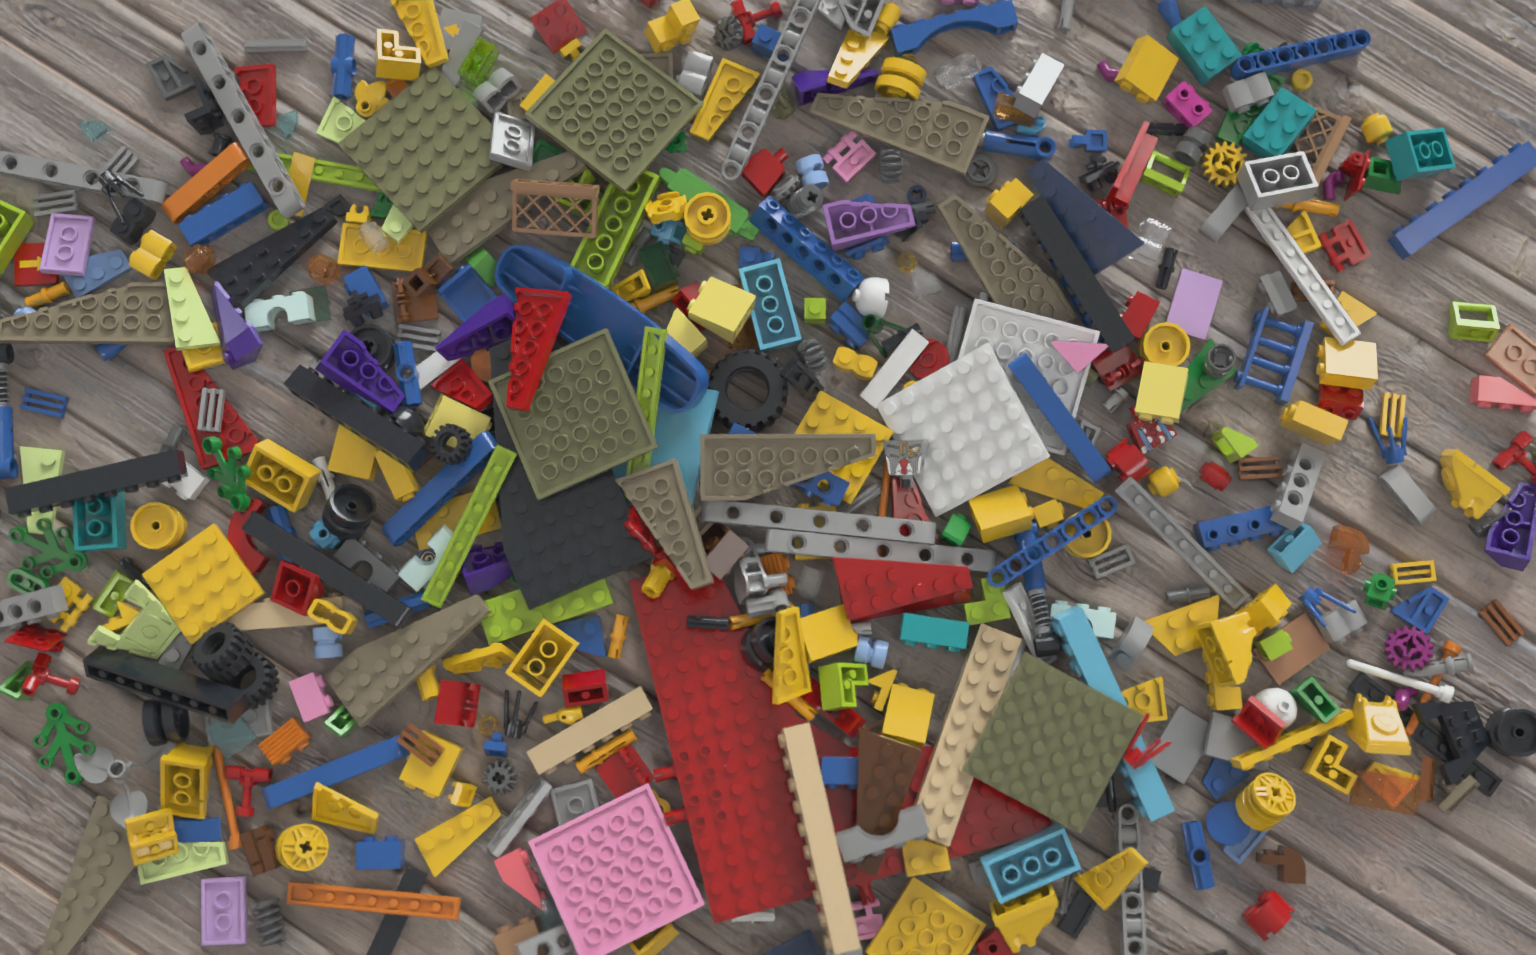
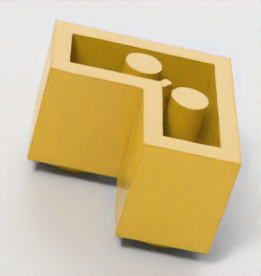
M681 0L670 4L665 16L649 21L644 34L655 53L667 52L678 44L685 45L692 40L700 17L690 0Z
M377 29L375 41L376 77L415 81L419 78L421 66L420 48L399 46L398 31Z
M1017 178L1012 182L1008 180L1000 188V191L996 189L988 197L989 200L985 204L987 208L984 213L1003 229L1021 211L1020 209L1031 201L1034 194Z
M1275 583L1260 592L1253 601L1236 610L1233 615L1247 612L1251 618L1248 620L1247 625L1250 628H1255L1256 636L1254 638L1264 632L1263 629L1266 627L1272 629L1281 622L1279 619L1288 614L1287 609L1292 603Z
M1329 734L1319 736L1301 772L1334 791L1345 795L1349 794L1358 777L1339 765L1349 745Z

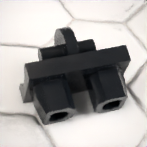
M1096 154L1090 156L1091 163L1085 165L1086 169L1091 171L1079 176L1080 182L1085 183L1090 192H1095L1102 188L1099 180L1100 177L1105 176L1108 184L1115 182L1119 173L1118 168L1121 165L1119 161H1110L1102 165L1107 162L1106 157L1098 158Z
M913 208L912 213L915 226L893 234L902 238L903 242L912 238L923 228L924 224L929 222L924 210L916 213Z
M355 289L352 291L353 297L347 300L348 306L343 308L345 320H349L355 328L365 323L362 314L366 312L370 313L372 319L383 316L381 297L378 293L369 297L367 292L359 294Z

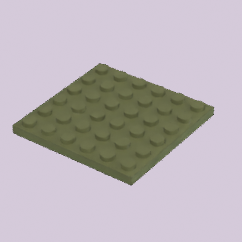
M605 28L525 112V118L625 194L701 110L704 103Z
M436 66L427 70L338 143L346 155L421 234L504 165L489 159L492 124Z
M607 328L550 353L528 412L510 410L506 406L507 386L511 379V371L488 381L539 501L659 448Z
M1024 652L963 765L962 771L1081 834L1144 716Z

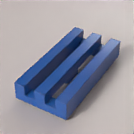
M25 388L24 392L26 394L22 398L24 402L23 405H20V409L64 418L69 401L68 397ZM34 394L63 402L61 405L31 398V395ZM29 403L59 408L60 413L31 407Z

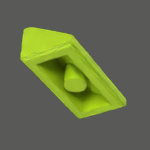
M116 569L92 603V608L113 618L119 610L117 602L125 601V592L133 584L134 580Z

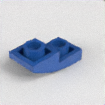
M220 817L205 818L204 820L196 818L174 819V830L177 834L178 842L222 840Z

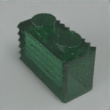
M659 241L638 249L654 292L678 284L677 277L680 274L676 264L671 265L669 258L672 257L668 245L664 246L663 242Z

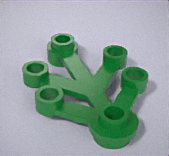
M215 436L204 438L202 442L203 450L206 454H214L219 466L209 467L208 475L212 480L216 479L224 483V485L217 487L218 496L230 500L231 507L235 511H247L250 498L245 493L246 478L250 477L251 471L247 465L239 466L236 469V459L241 458L240 448L235 446L227 449V464L221 452V439ZM236 473L238 476V485L236 483Z
M41 518L36 522L37 529L43 531L48 543L29 535L28 529L22 525L13 527L9 531V539L13 543L23 542L45 552L34 557L23 558L21 560V567L23 569H33L37 564L55 557L64 560V562L55 566H44L40 574L45 579L52 578L56 573L67 569L74 572L82 571L88 564V557L84 552L74 551L71 529L66 526L60 527L56 530L55 536L52 522L49 518ZM42 521L46 522V528L42 526ZM62 530H65L66 532L65 537L61 534ZM15 532H18L19 534L18 539L15 536ZM56 537L64 541L67 551L60 548ZM74 558L78 560L77 565L73 561ZM27 560H29V561L31 562V566H30V567H29V566L27 565V563H26ZM47 568L51 571L50 575L46 573Z
M52 703L46 709L47 722L41 733L33 738V745L38 748L45 747L49 742L48 737L54 727H56L57 735L46 755L39 758L38 764L44 769L52 767L54 765V758L61 748L67 768L65 772L66 782L71 785L80 784L84 778L76 768L71 744L79 748L84 755L93 754L96 751V745L68 732L65 723L75 727V731L78 734L88 733L91 726L89 722L80 721L69 715L68 709L63 703ZM54 710L59 712L57 717L53 715ZM81 724L85 725L84 731L80 730ZM40 737L43 738V744H42V745H40V744L38 743V739H39ZM87 745L91 746L90 752H87L85 749ZM45 758H48L49 764L47 766L44 764ZM72 772L76 775L74 780L70 778Z

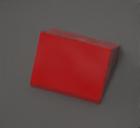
M281 560L270 601L302 616H307V611L314 599H321L326 592L318 575L290 562Z

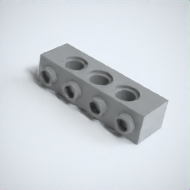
M1304 442L1297 448L1293 447L1288 455V459H1290L1289 465H1286L1282 473L1284 480L1276 490L1278 497L1270 508V511H1272L1271 521L1293 531L1303 523L1326 454L1325 452Z
M63 586L48 587L0 600V633L4 632L3 628L7 626L11 630L23 627L22 622L27 621L28 625L42 622L41 617L46 616L47 620L60 617V612L69 610Z
M564 922L513 945L516 955H538L537 948L541 944L546 948L545 955H563L569 951L571 954L577 952ZM560 935L566 938V944L562 948L557 944V939Z

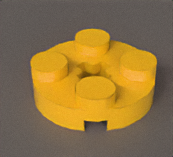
M666 192L658 195V200L653 203L650 200L645 205V210L651 223L659 224L662 221H678L682 219L688 202L684 194L680 196L679 192Z

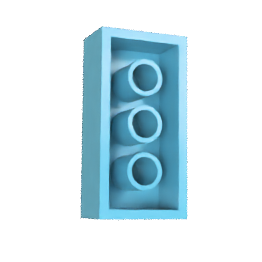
M780 258L740 268L739 276L743 290L756 296L755 307L750 317L760 354L761 352L769 353L801 343L802 338Z
M1060 823L979 857L994 895L1000 904L1081 869L1067 833Z

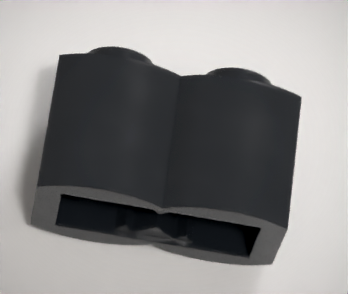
M135 197L126 204L123 210L122 217L125 223L121 224L119 219L116 218L110 227V232L132 246L139 241L144 229L154 221L156 212Z

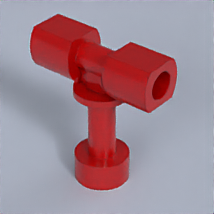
M742 0L730 3L734 18L742 25L744 45L752 43L755 36L753 31L755 22L773 16L774 20L783 17L778 1L770 3L769 9L754 14L751 11L746 12Z
M1521 431L1510 442L1512 445L1507 450L1501 451L1491 463L1500 471L1505 470L1511 463H1519L1531 474L1529 479L1536 485V466L1525 457L1527 452L1524 450L1534 439L1526 431Z
M39 652L32 666V674L27 675L22 685L21 694L34 697L39 685L45 686L47 682L66 688L67 694L75 696L81 679L72 676L70 680L51 675V670L48 667L52 656Z
M226 766L225 779L239 780V785H243L241 806H236L237 816H254L255 807L250 806L252 785H257V781L271 782L273 768L256 767L253 770L245 769V766Z

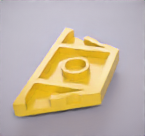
M1214 595L1144 620V622L1154 627L1152 632L1153 638L1161 643L1172 656H1177L1202 647L1194 626L1218 619L1220 597L1219 595Z

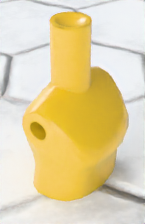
M581 705L573 707L563 706L557 712L544 715L542 718L544 724L559 720L565 724L573 725L577 721L584 719Z

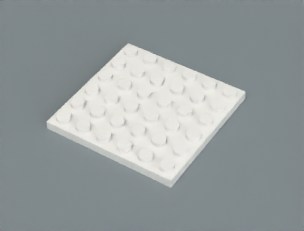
M974 298L958 359L989 343L1047 451L1065 455L1066 444L1010 370L1008 364L1023 353H1026L1075 419L1091 362L1077 373L1051 343L1053 341L1097 343L1100 331Z
M989 343L885 399L877 407L887 427L894 431L892 435L894 440H928L924 472L921 475L913 476L935 517L944 514L1050 457Z

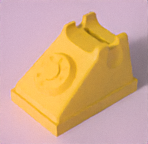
M1445 449L1440 455L1441 475L1445 487L1451 494V506L1455 509L1461 507L1464 510L1463 515L1467 518L1473 516L1475 519H1480L1502 496H1506L1511 488L1479 464H1475V461L1459 449Z
M1247 612L1194 626L1219 687L1238 685L1245 682L1244 680L1247 678V672L1252 661V641L1256 636L1255 628H1250L1247 625L1248 620L1251 619Z
M543 618L505 673L542 698L580 643Z
M1358 693L1352 708L1355 718L1349 720L1348 724L1345 725V733L1366 753L1410 756L1411 746L1400 719L1396 701L1386 695L1382 702H1368L1365 697L1362 698V695Z
M185 741L179 742L167 755L163 754L160 759V810L170 807L172 815L205 819L213 766V757H211L213 753L212 744L207 747L185 744Z
M1051 882L1002 904L998 900L989 902L996 928H999L1012 953L1020 952L1022 944L1028 945L1029 948L1034 946L1041 930L1047 927L1053 919L1055 910L1058 907V899Z

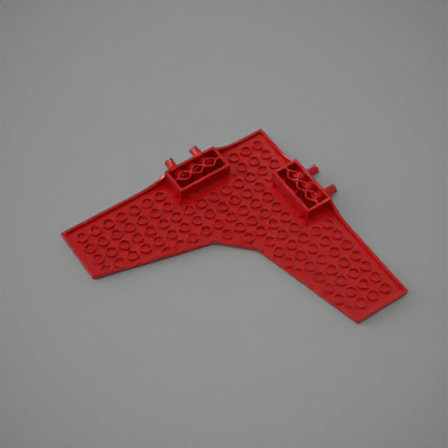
M711 573L714 583L692 590L682 576H675L674 579L668 580L660 596L654 599L642 592L641 587L647 579V575L628 581L673 759L672 765L653 769L654 775L663 773V775L655 777L656 783L672 778L678 779L684 806L681 809L663 813L665 818L674 816L673 819L666 820L667 826L683 821L689 823L714 924L813 897V890H816L815 882L809 879L807 868L811 867L810 860L805 859L802 846L806 845L805 838L800 837L797 825L801 823L799 814L795 815L792 801H796L794 792L790 793L788 779L791 776L789 770L785 771L783 757L786 754L784 748L780 749L778 736L781 734L780 731L782 729L809 722L797 716L793 707L788 702L778 705L772 703L773 689L760 679L761 676H764V672L756 670L749 665L741 649V640L745 632L750 629L749 626L731 630L729 626L727 631L719 630V628H716V630L699 629V627H695V629L687 628V616L689 615L696 616V618L707 616L717 617V619H720V617L729 619L730 616L742 615L723 579L720 580ZM809 723L819 767L820 757H858V747H850ZM923 746L921 749L922 752L901 810L913 806L934 746ZM974 777L951 844L947 847L949 859L1025 838L1052 826L1050 818ZM838 785V789H825L835 837L838 832L856 826L857 789H847V785ZM898 816V818H897V821H896V824H895L894 829H895L896 826L898 825L899 816ZM837 843L847 887L854 885L858 887L862 906L876 903L870 885L872 880L905 872L901 847L894 849L891 846L886 849L878 874L875 876L856 869L855 863H851V861L844 862ZM817 905L818 912H821L820 905Z

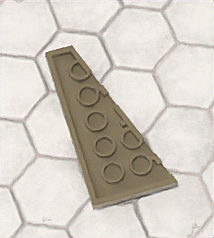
M674 458L616 479L615 481L625 492L629 501L632 502L638 514L662 545L664 551L671 558L689 587L695 590L714 583L678 460Z

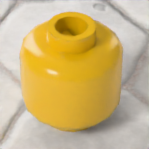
M1379 113L1365 118L1361 125V131L1367 143H1376L1377 146L1385 143L1389 139L1388 136L1393 132L1386 115H1379Z
M1162 466L1149 474L1150 483L1147 486L1153 495L1158 494L1161 498H1165L1179 489L1178 483L1181 481L1172 467L1169 469L1166 466Z

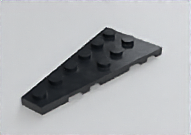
M321 207L206 269L205 272L215 282L218 281L224 290L245 308L338 222L335 217Z

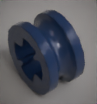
M919 185L912 186L907 194L908 202L911 205L923 203L927 195L926 190ZM912 192H914V193L920 192V193H921L920 198H922V199L916 198V199L914 200V199L912 198V197H913V194H911V193H912Z

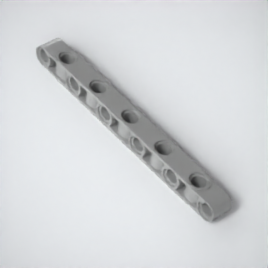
M796 0L726 155L721 170L724 182L728 184L738 182L744 168L748 164L821 0ZM801 16L806 21L800 24L795 21V18ZM780 54H785L789 59L786 62H781L777 57ZM763 92H768L771 98L763 100L760 95ZM750 130L754 133V136L747 139L742 134L744 131ZM733 168L737 174L734 177H728L725 171Z
M197 22L181 33V36L280 213L286 219H289L306 207L305 203L209 32L200 22Z
M0 150V175L105 195L101 190L103 186L99 181L93 184V180L96 177L99 178L107 170ZM57 170V174L53 177L54 171ZM113 172L116 176L120 175L133 187L139 185L138 190L144 194V197H140L121 184L120 189L126 195L123 199L131 200L136 197L145 203L156 205L164 203L168 187L167 183ZM110 192L111 196L122 198L117 192Z
M723 500L702 501L700 521L707 523L930 545L935 543L936 523ZM735 508L738 511V517L730 519L727 516V510ZM773 512L779 513L781 522L773 523L770 520V514ZM815 517H821L824 520L822 528H818L813 524ZM858 521L866 523L867 529L865 532L857 530L856 524ZM902 525L909 529L907 537L902 536L899 532Z
M766 529L764 548L766 552L832 558L831 556L962 565L968 566L971 572L988 573L996 565V551ZM794 537L799 538L801 541L799 549H795L791 544ZM837 541L841 542L844 546L842 553H838L834 549ZM879 546H883L886 550L884 557H880L877 554ZM921 550H925L928 554L926 561H922L919 557ZM963 554L969 557L967 565H964L961 561Z
M1121 802L1117 804L1116 812H1114L1115 855L1130 847H1133L1141 855L1138 811L1132 804ZM1125 807H1129L1131 814L1128 818L1124 819L1121 812ZM1141 871L1117 899L1120 955H1147L1143 874ZM1134 896L1135 904L1132 907H1127L1126 900ZM1136 941L1138 944L1137 949L1130 952L1128 949L1129 944Z

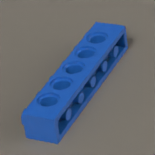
M771 196L757 206L749 220L757 229L843 303L853 295L854 289H858L859 284L865 279L862 274Z
M735 422L728 434H756ZM828 471L811 477L806 482L800 481L790 486L794 487L797 484L803 487L801 492L811 497L816 494L822 497L820 502L832 507L833 504L839 506L850 482ZM821 480H826L829 485L828 489L824 492H820L817 487Z

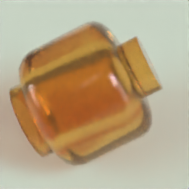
M194 244L184 254V266L194 275L206 274L216 263L214 249L208 244L204 246Z
M316 254L307 263L309 276L319 282L329 284L340 275L338 261L328 255Z

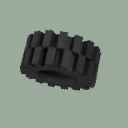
M448 423L445 426H439L440 431L436 429L434 431L436 436H431V440H434V443H430V447L434 449L430 451L435 455L434 457L449 465L461 464L460 461H466L467 459L464 456H470L471 454L468 452V449H473V446L469 444L473 442L472 438L469 437L471 436L470 433L455 424L451 425ZM451 437H456V448L452 452H447V441Z

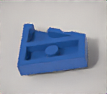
M1427 587L1391 608L1389 612L1410 626H1416V630L1419 632L1424 630V635H1427L1450 598L1433 587Z
M1212 758L1209 769L1205 772L1201 783L1211 797L1217 800L1249 777L1250 773L1247 770L1243 771L1242 769L1232 767V764Z

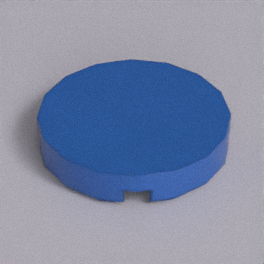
M1224 801L1216 804L1210 809L1206 817V827L1210 836L1225 846H1234L1242 843L1251 831V827L1246 825L1239 817L1235 802Z

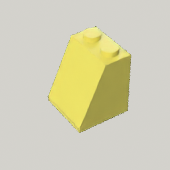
M710 277L707 282L703 281L698 290L700 294L697 299L693 298L687 307V310H689L688 318L733 344L754 310L756 296Z
M677 308L666 330H668V334L697 358L708 348L707 339Z
M1144 361L1135 416H1139V419L1143 421L1158 419L1161 420V423L1173 425L1174 422L1179 423L1188 381V368Z
M441 393L426 423L424 434L429 437H435L434 431L436 429L440 431L439 426H445V424L449 423L466 429L471 435L469 437L473 440L480 433L490 430L492 422H490L491 417ZM456 437L449 438L446 445L456 448Z

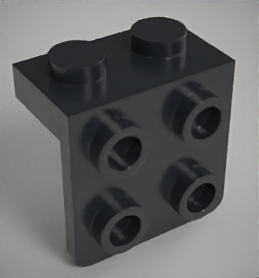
M194 76L192 79L204 106L184 115L187 122L200 135H209L215 132V129L224 126L222 121L224 114L221 108L216 106L214 102L216 98L205 80L201 81L197 76Z

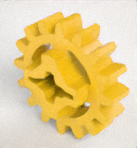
M1226 141L1221 146L1217 142L1213 148L1210 147L1206 151L1207 154L1202 158L1206 161L1201 165V168H1206L1203 176L1209 175L1208 182L1216 181V187L1220 183H1222L1223 188H1226L1229 183L1231 186H1234L1238 181L1237 174L1243 163L1247 162L1244 161L1247 154L1240 153L1242 147L1235 149L1234 142L1230 146H1227ZM1215 155V158H1214L1215 164L1212 165V159H1213V156ZM1238 164V169H1237V172H1236V174H1235V171H1236L1235 165Z

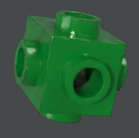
M1373 573L1371 580L1366 579L1363 591L1366 592L1363 604L1385 610L1389 600H1394L1397 588L1393 587L1395 579L1390 578L1386 574Z

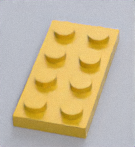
M343 223L337 263L339 266L361 268L366 265L369 269L412 273L416 268H424L427 231L421 234L418 230L411 229L398 244L382 231V226Z
M473 492L453 497L415 533L419 551L431 548L428 545L429 539L444 524L454 532ZM494 500L477 536L502 529V520L496 500Z

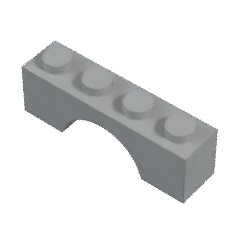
M918 804L901 810L898 825L887 835H870L858 825L838 832L836 840L844 862L851 861V863H857L862 861L865 855L872 853V856H877L884 853L885 848L893 846L894 849L905 846L908 840H923L928 837L927 834L930 833L931 828L922 804Z

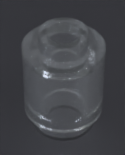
M366 221L359 227L358 235L371 251L374 250L375 253H379L389 245L388 237L375 221L371 223Z

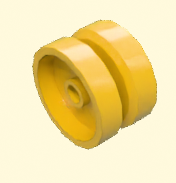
M888 57L884 59L880 71L882 75L878 76L874 90L882 97L908 98L909 100L918 101L921 93L919 88L924 85L927 76L926 71L919 65L902 58Z
M704 192L697 194L687 203L684 211V220L687 233L694 241L703 245H713L726 238L731 228V212L724 198L716 193Z
M1169 322L1158 323L1151 327L1139 341L1137 348L1138 358L1142 357L1145 362L1178 367L1189 355L1190 340L1185 330L1177 324Z
M149 502L134 512L130 530L134 540L139 545L148 549L169 551L178 547L184 541L188 530V523L185 515L178 508L161 502Z
M1084 513L1083 521L1086 524H1091L1093 521L1092 515ZM1106 519L1086 532V534H1089V538H1085L1082 534L1063 548L1069 555L1080 559L1100 555L1107 549L1111 541L1112 531L1109 522ZM1072 525L1065 526V533L1068 536H1073L1075 533L1074 527Z

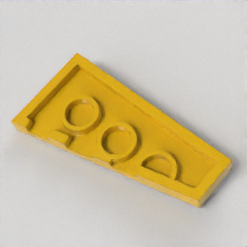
M390 0L398 12V16L406 26V30L414 40L416 47L420 48V54L426 65L431 68L448 62L449 58L433 0Z
M849 28L828 75L827 82L847 89L860 75L861 70L870 64L871 59L880 53L881 48L889 43L890 36L872 30L870 38H866Z
M1162 676L1121 691L1128 708L1140 713L1144 717L1147 713L1150 714L1147 722L1168 720Z

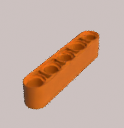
M235 142L228 146L164 201L161 208L175 225L183 222L186 216L194 214L251 165L252 162L241 143Z

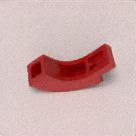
M259 498L250 501L249 508L245 513L235 511L228 528V541L252 575L255 576L260 575L271 558L262 553L255 546L252 536L241 530L253 510L262 515L269 505Z
M810 676L812 691L801 695V697L850 737L854 738L858 733V727L862 728L866 720L851 708L839 711H823L820 683Z

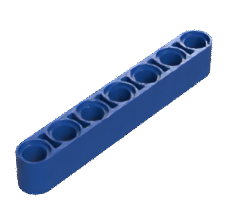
M1358 29L1241 56L1231 67L1230 75L1234 80L1239 81L1265 72L1266 75L1355 56L1370 43L1371 36L1366 30Z
M1023 353L1008 364L1010 370L1091 480L1097 483L1111 473L1112 470L1028 355Z
M489 431L480 433L473 439V442L469 443L473 446V449H468V452L471 454L470 456H464L467 459L466 461H460L461 464L459 465L447 464L414 495V498L410 499L382 526L381 530L394 547L404 544L486 467L498 444Z
M1105 496L1095 501L992 568L986 575L987 584L993 588L1004 586L1113 515L1118 508L1117 501L1111 496ZM1103 501H1107L1110 504L1111 510L1109 512L1102 510L1101 503ZM1084 513L1092 515L1093 521L1091 524H1086L1083 521ZM1066 525L1074 527L1075 533L1073 536H1068L1065 533L1064 528ZM1049 536L1056 539L1057 544L1055 548H1050L1046 544ZM1030 548L1038 551V558L1036 560L1029 558L1028 551ZM1012 560L1020 563V570L1018 572L1010 569V562ZM993 572H999L1002 575L1000 584L992 581L991 575Z
M398 735L265 787L261 791L267 808L270 810L313 793L316 782L329 787L410 755L409 751L396 741L401 736Z

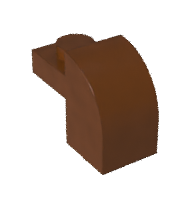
M438 253L424 268H416L402 283L415 298H425L439 289V285L455 268L442 253Z
M1278 845V853L1274 849H1263V853L1256 852L1257 862L1277 864L1278 881L1306 884L1305 862L1297 851L1283 845Z

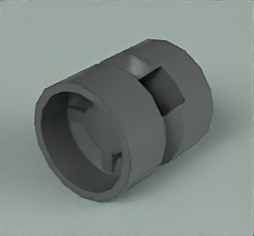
M1190 126L1182 137L1184 141L1178 143L1173 151V155L1180 162L1194 167L1202 158V152H1205L1212 142V138L1204 130Z
M1226 344L1214 345L1203 362L1205 373L1214 379L1225 377L1236 361L1234 349Z

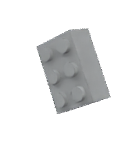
M1304 151L1244 162L1237 174L1250 211L1311 200L1318 188L1317 181Z

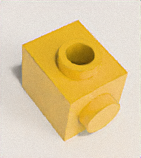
M1056 499L1032 508L1038 529L1047 526L1048 530L1059 526V521L1064 519V508L1060 502L1057 503Z

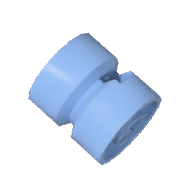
M809 155L795 162L798 175L802 176L800 181L802 187L813 184L822 189L829 185L827 174L825 171H822L824 164L821 155Z
M329 627L312 628L313 641L317 642V645L313 647L314 659L343 657V647L339 643V640L342 639V634L332 631Z
M859 635V645L855 648L853 662L859 664H866L868 662L871 667L883 669L889 642L879 639L873 642L870 637Z

